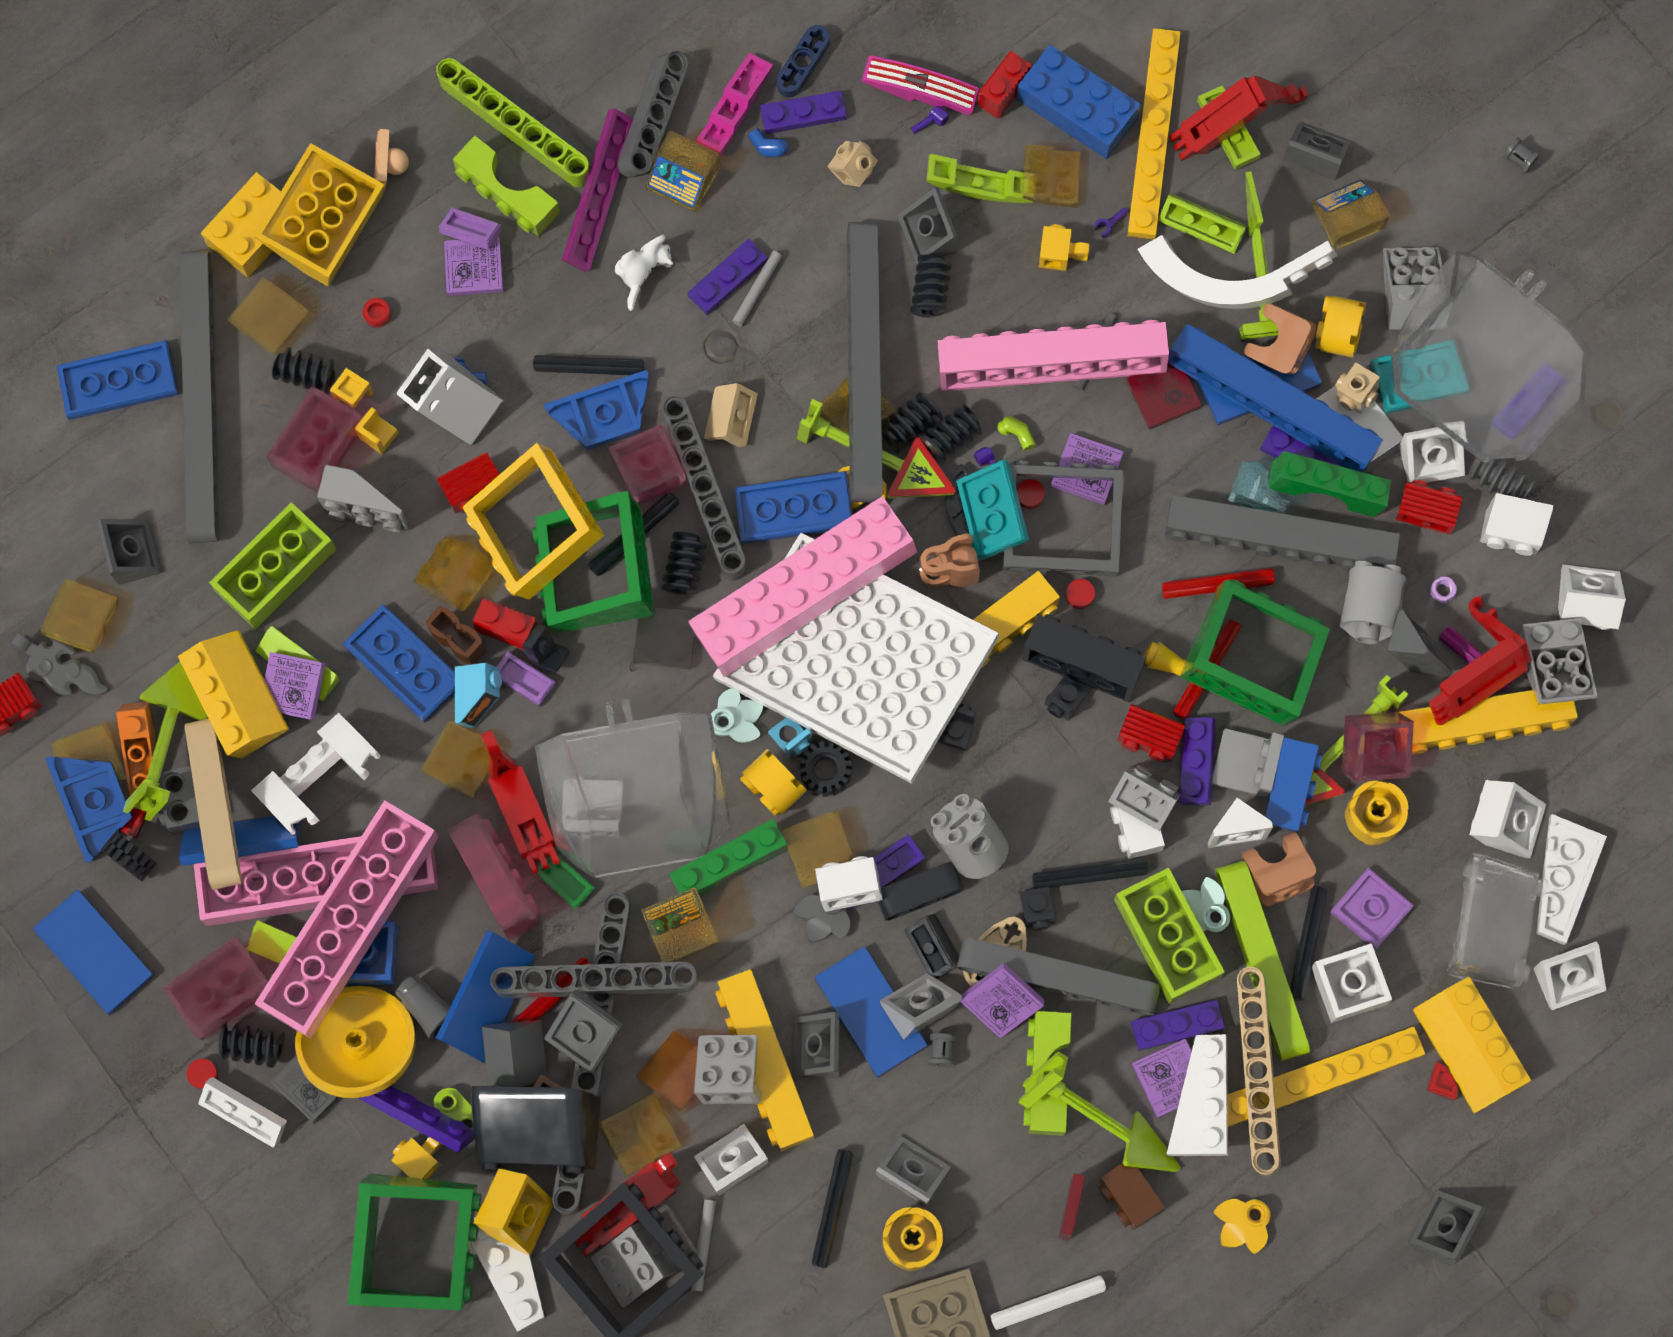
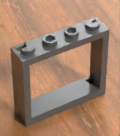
M1014 461V465H1010L1015 487L1016 476L1113 481L1110 560L1013 555L1012 547L1004 551L1003 571H1039L1040 573L1117 576L1119 573L1123 470H1117V467L1114 465H1100L1099 469L1088 468L1087 464L1081 463L1071 464V467H1059L1060 464L1056 462H1044L1042 466H1031L1029 461Z

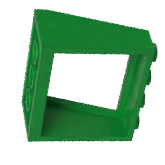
M629 491L618 492L585 502L595 521L620 517L629 592L558 612L555 582L553 579L539 592L541 598L545 600V609H542L543 623L555 634L655 616L642 507ZM565 509L535 517L536 527H533L532 532L534 542L539 547V554H536V565L551 553L549 530L574 525Z
M1225 580L1217 588L1179 677L1284 726L1299 717L1330 629L1323 626V622L1315 617L1308 616L1306 618L1298 614L1297 609L1290 605H1279L1271 601V597L1265 593H1254L1245 589L1246 586L1237 580ZM1231 598L1314 636L1289 699L1208 661Z
M374 1173L366 1176L359 1183L347 1304L462 1310L466 1302H470L472 1296V1284L468 1283L469 1272H473L475 1266V1254L471 1253L472 1242H476L478 1236V1226L474 1223L475 1212H479L481 1194L477 1193V1185ZM380 1197L459 1201L450 1296L371 1288Z

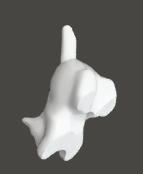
M664 234L645 244L640 252L632 250L626 253L615 266V273L621 276L624 283L631 288L627 299V306L630 311H633L641 286L655 266L663 265L670 268L673 264L669 245H662L666 239Z

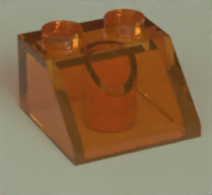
M673 1031L636 1076L682 1114L697 1097L694 1094L698 1046L676 1031Z

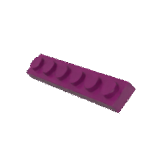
M615 108L608 110L562 257V261L583 272L590 271L620 175L618 159L633 118Z

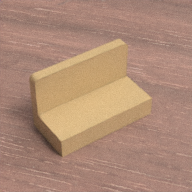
M738 383L715 387L704 439L708 441L723 439L737 447L746 446L758 393Z

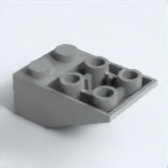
M1439 247L1383 248L1385 302L1389 330L1446 329L1450 302Z
M428 348L396 393L416 411L470 445L474 444L504 402L501 397L441 348Z
M325 465L317 498L329 518L338 521H344L345 518L356 520L357 524L371 527L372 524L382 525L385 530L391 532H400V529L409 531V525L402 510L354 470Z
M1580 618L1522 625L1519 636L1527 642L1532 659L1527 664L1528 670L1525 672L1539 705L1596 699L1598 697Z

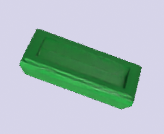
M558 854L560 863L557 865L552 862L551 855L545 857L550 868L544 870L540 862L537 865L539 873L536 875L571 907L576 909L595 887Z

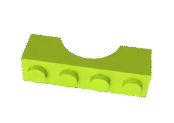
M476 136L453 158L456 175L465 183L468 181L476 186V191L483 198L488 199L490 197L497 203L496 207L504 215L509 216L511 214L515 217L517 224L525 232L529 233L532 231L539 237L560 214L558 202L538 186L528 190L516 191L501 185L495 178L498 166L496 152Z
M1035 1012L1034 1019H1029L1028 1036L1033 1037V1048H1027L1026 1066H1032L1031 1075L1046 1063L1054 1053L1069 1047L1071 1013ZM1046 1093L1029 1109L1024 1108L1023 1126H1029V1134L1064 1136L1066 1133L1067 1103L1059 1098L1055 1099Z

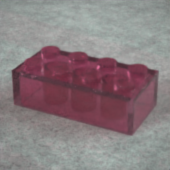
M476 813L447 829L508 940L511 941L539 925L540 923L536 916L541 914L530 893L524 896L522 891L527 889L517 869H509L508 866L513 864L503 844H495L494 841L499 838L489 819L485 818L482 820L479 814Z

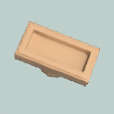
M379 129L376 138L374 179L384 184L385 192L387 173L394 176L401 175L408 168L409 159L407 154L399 148L388 150L389 130Z

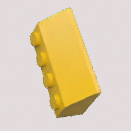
M236 630L201 641L178 656L227 756L242 759L289 730L240 631Z
M1470 977L1450 986L1413 1009L1417 1019L1445 1066L1454 1077L1458 1088L1474 1114L1532 1081Z

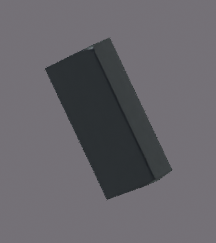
M936 914L926 915L904 930L928 974L938 979L957 969L959 955Z

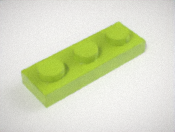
M1223 85L1198 96L1197 102L1200 108L1225 91ZM1245 125L1220 142L1235 170L1260 159L1261 154Z

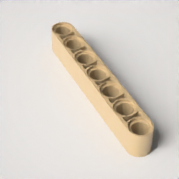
M209 718L185 724L186 740L207 875L211 889L216 890L241 884L242 875L220 741Z
M1246 967L1237 976L1251 1160L1253 1168L1258 1173L1264 1176H1271L1280 1169L1281 1156L1265 977L1261 971L1255 967ZM1249 974L1259 976V984L1254 989L1244 987V979ZM1254 1003L1261 1005L1262 1013L1258 1018L1250 1019L1247 1017L1246 1009L1249 1005ZM1255 1033L1262 1034L1265 1039L1263 1046L1259 1049H1252L1248 1043L1250 1036ZM1257 1063H1263L1267 1067V1073L1261 1079H1255L1251 1075V1069ZM1265 1093L1269 1096V1105L1265 1109L1255 1108L1253 1101L1257 1094ZM1263 1123L1269 1124L1272 1128L1271 1136L1265 1140H1261L1256 1136L1257 1127ZM1266 1153L1271 1154L1275 1160L1273 1167L1269 1170H1262L1258 1164L1260 1156Z

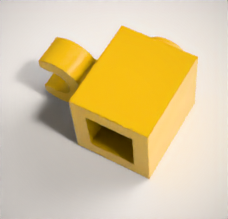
M1057 224L1050 225L1049 227L1044 226L1038 268L1066 271L1068 258L1087 261L1089 244L1082 242L1070 243L1072 229H1066L1064 226Z
M430 1137L422 1146L413 1138L408 1142L403 1140L394 1149L393 1154L395 1156L391 1161L411 1178L429 1179L441 1166L432 1155L443 1144Z

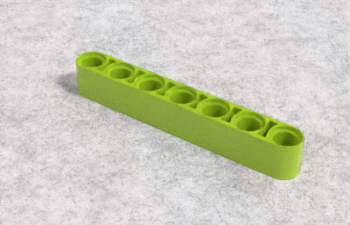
M446 58L438 63L436 72L440 86L444 91L574 187L585 186L590 167L587 158L458 61ZM448 73H456L452 78L444 77ZM470 88L477 89L473 94L465 93ZM490 104L498 105L496 109H486ZM511 120L520 121L517 125H508V122ZM534 135L541 137L538 141H529V138ZM555 151L562 152V155L559 157L550 156ZM576 167L584 168V170L578 174L571 172L572 169Z
M1242 860L1216 868V878L1218 884L1225 892L1224 902L1230 911L1231 922L1246 966L1259 969L1266 980L1270 1036L1279 1060L1282 1062L1310 1053L1309 1043L1246 862ZM1249 974L1253 986L1256 988L1260 981L1259 976Z

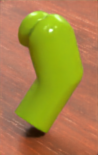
M1012 416L1004 417L1003 421L998 423L997 428L1002 435L1012 433L1018 437L1023 451H1028L1036 446L1026 423Z

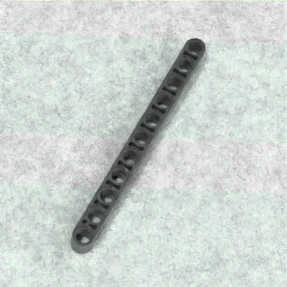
M848 222L846 242L851 502L872 503L882 497L877 223Z
M209 250L186 251L180 253L186 535L188 543L192 544L219 541L212 257Z
M612 893L603 902L593 964H601L606 959L613 960L615 964L623 963L631 917L629 901L623 894ZM615 902H621L625 905L624 911L619 915L609 912L610 906ZM615 930L619 932L620 938L617 942L609 944L604 941L605 935L609 931ZM598 973L591 974L589 986L596 987L600 985L603 979L602 975ZM621 974L617 977V984H619ZM610 995L604 1002L597 1001L595 996H587V999L614 1017L617 995ZM607 1052L593 1073H590L577 1062L575 1063L572 1089L584 1090L580 1088V1080L586 1075H591L595 1078V1084L591 1089L584 1091L600 1097ZM558 1166L552 1203L560 1214L572 1216L581 1208L588 1169H584V1174H579L574 1179H568L564 1175L566 1167ZM566 1193L573 1194L575 1197L574 1205L569 1209H563L559 1205L560 1198Z

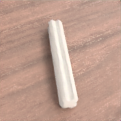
M1096 1276L993 1313L991 1315L993 1327L999 1330L1102 1293L1106 1290L1104 1279L1102 1276Z

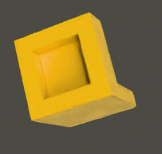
M347 368L330 389L336 402L340 403L343 401L354 409L364 395L371 397L373 394L370 383Z
M373 407L370 408L355 427L359 439L381 455L399 434L398 430L383 420Z

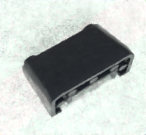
M472 1086L471 1108L477 1163L483 1165L482 1170L498 1171V1169H501V1166H507V1164L558 1165L566 1167V1173L584 1174V1169H595L601 1097L584 1090L572 1088Z

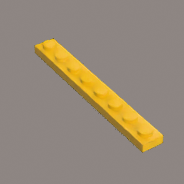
M1153 28L1127 234L1130 237L1155 239L1180 31Z
M1415 1027L1274 1077L1276 1108L1280 1109L1424 1056L1425 1052ZM1246 1088L1228 1094V1127L1248 1120ZM1265 1093L1257 1094L1253 1101L1255 1108L1265 1109L1269 1105V1096Z

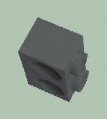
M191 765L163 771L159 779L160 788L170 791V787L174 782H183L180 791L176 793L170 792L168 802L163 806V810L159 811L162 827H166L172 835L182 833L184 830L200 828ZM188 809L185 819L181 821L175 820L178 810Z

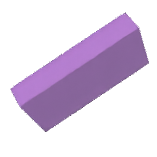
M453 207L438 226L441 234L489 250L502 231L501 224Z
M508 651L497 665L502 683L539 707L556 684L553 679Z

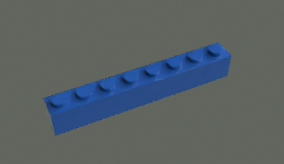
M1187 324L1169 350L1168 363L1342 467L1364 473L1380 448L1383 439L1378 437L1373 430L1361 427L1353 422L1349 416L1339 414L1329 408L1324 401L1314 399L1305 394L1300 387L1283 381L1276 373L1261 368L1249 357L1239 355L1231 350L1227 344L1217 342L1207 336L1200 328H1194Z

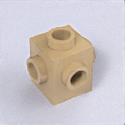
M845 141L844 144L839 146L836 155L827 167L844 185L860 187L864 180L871 175L872 169L878 160L872 155L871 148L864 142Z
M1355 363L1348 374L1343 373L1335 385L1338 403L1348 411L1355 410L1361 414L1366 406L1370 408L1376 400L1380 376Z

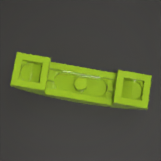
M934 154L929 155L926 182L955 194L989 201L1009 203H1032L1034 201L1036 175L1009 170L1005 174L957 164V159Z

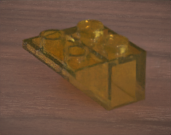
M445 536L435 546L434 553L427 563L420 567L418 575L413 582L449 606L464 611L494 570V566L492 565V560L474 545Z

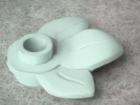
M732 688L728 689L720 695L718 708L710 714L709 727L714 734L718 736L729 735L737 742L746 743L754 741L760 737V732L753 724L759 719L763 705L754 700H741L739 692ZM721 718H726L729 723L727 726L721 727L718 725V721Z
M1206 877L1202 883L1201 891H1182L1203 932L1207 929L1212 932H1219L1229 925L1231 915L1228 908L1224 905L1225 892L1215 880ZM1214 911L1221 914V920L1218 923L1213 922L1211 919V914Z

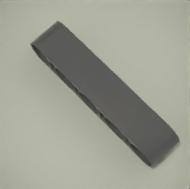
M674 50L659 56L653 64L618 159V169L625 177L630 178L646 173L652 167L688 68L687 57L681 51ZM669 61L673 66V70L669 66ZM660 85L664 90V94L660 90ZM651 110L655 113V118H653ZM642 134L646 138V143L642 139ZM633 158L637 162V168L633 164Z

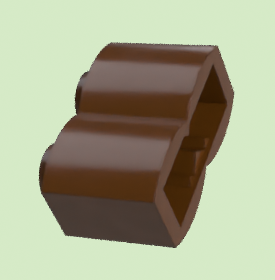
M439 606L425 621L432 637L439 644L451 648L454 655L461 662L467 665L475 664L485 653L486 649L478 633L471 627L460 624L457 616L449 609Z

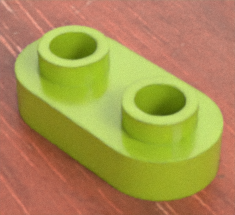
M444 1088L436 1094L434 1107L439 1109L441 1113L461 1122L465 1120L473 1122L471 1105L459 1091L453 1088ZM449 1097L453 1098V1105L450 1108H445L443 1105L444 1100Z

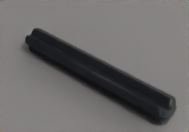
M535 355L533 368L536 372L633 375L644 371L645 363L642 359Z
M666 493L642 515L645 535L679 505V500L673 493ZM622 534L589 562V569L595 575L600 576L624 554Z
M1143 858L1036 872L1032 875L1034 889L1143 876L1148 873V865L1146 859Z
M1313 886L1310 892L1290 986L1294 1000H1304L1328 892L1326 888L1320 886Z
M839 1149L836 1154L812 1257V1265L816 1267L826 1268L828 1265L853 1153L848 1150Z

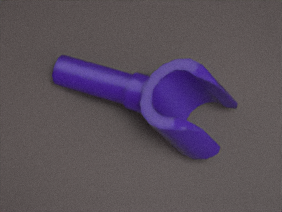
M936 106L931 110L928 117L910 129L915 134L933 121L941 127L949 120L948 113L942 107Z
M1121 209L1108 220L1099 219L1096 221L1095 231L1100 226H1107V231L1103 232L1101 236L1102 238H1108L1112 232L1111 228L1128 213L1127 209Z
M983 447L974 454V458L980 467L987 463L989 465L997 463L993 452L988 447Z

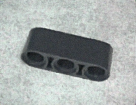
M948 862L881 888L883 900L877 902L885 921H889L962 892L964 888L952 862Z

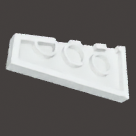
M1553 814L1549 816L1536 934L1565 945L1607 836Z
M1196 1035L1167 1150L1168 1156H1228L1226 1035Z
M478 1227L477 1240L472 1242V1246L517 1332L544 1319L545 1315L530 1255H526L488 1236Z

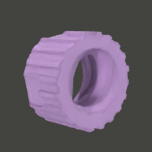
M1441 576L1433 581L1430 594L1438 603L1451 602L1455 597L1457 586L1449 577ZM1445 585L1450 588V593L1447 596L1440 595L1437 587Z

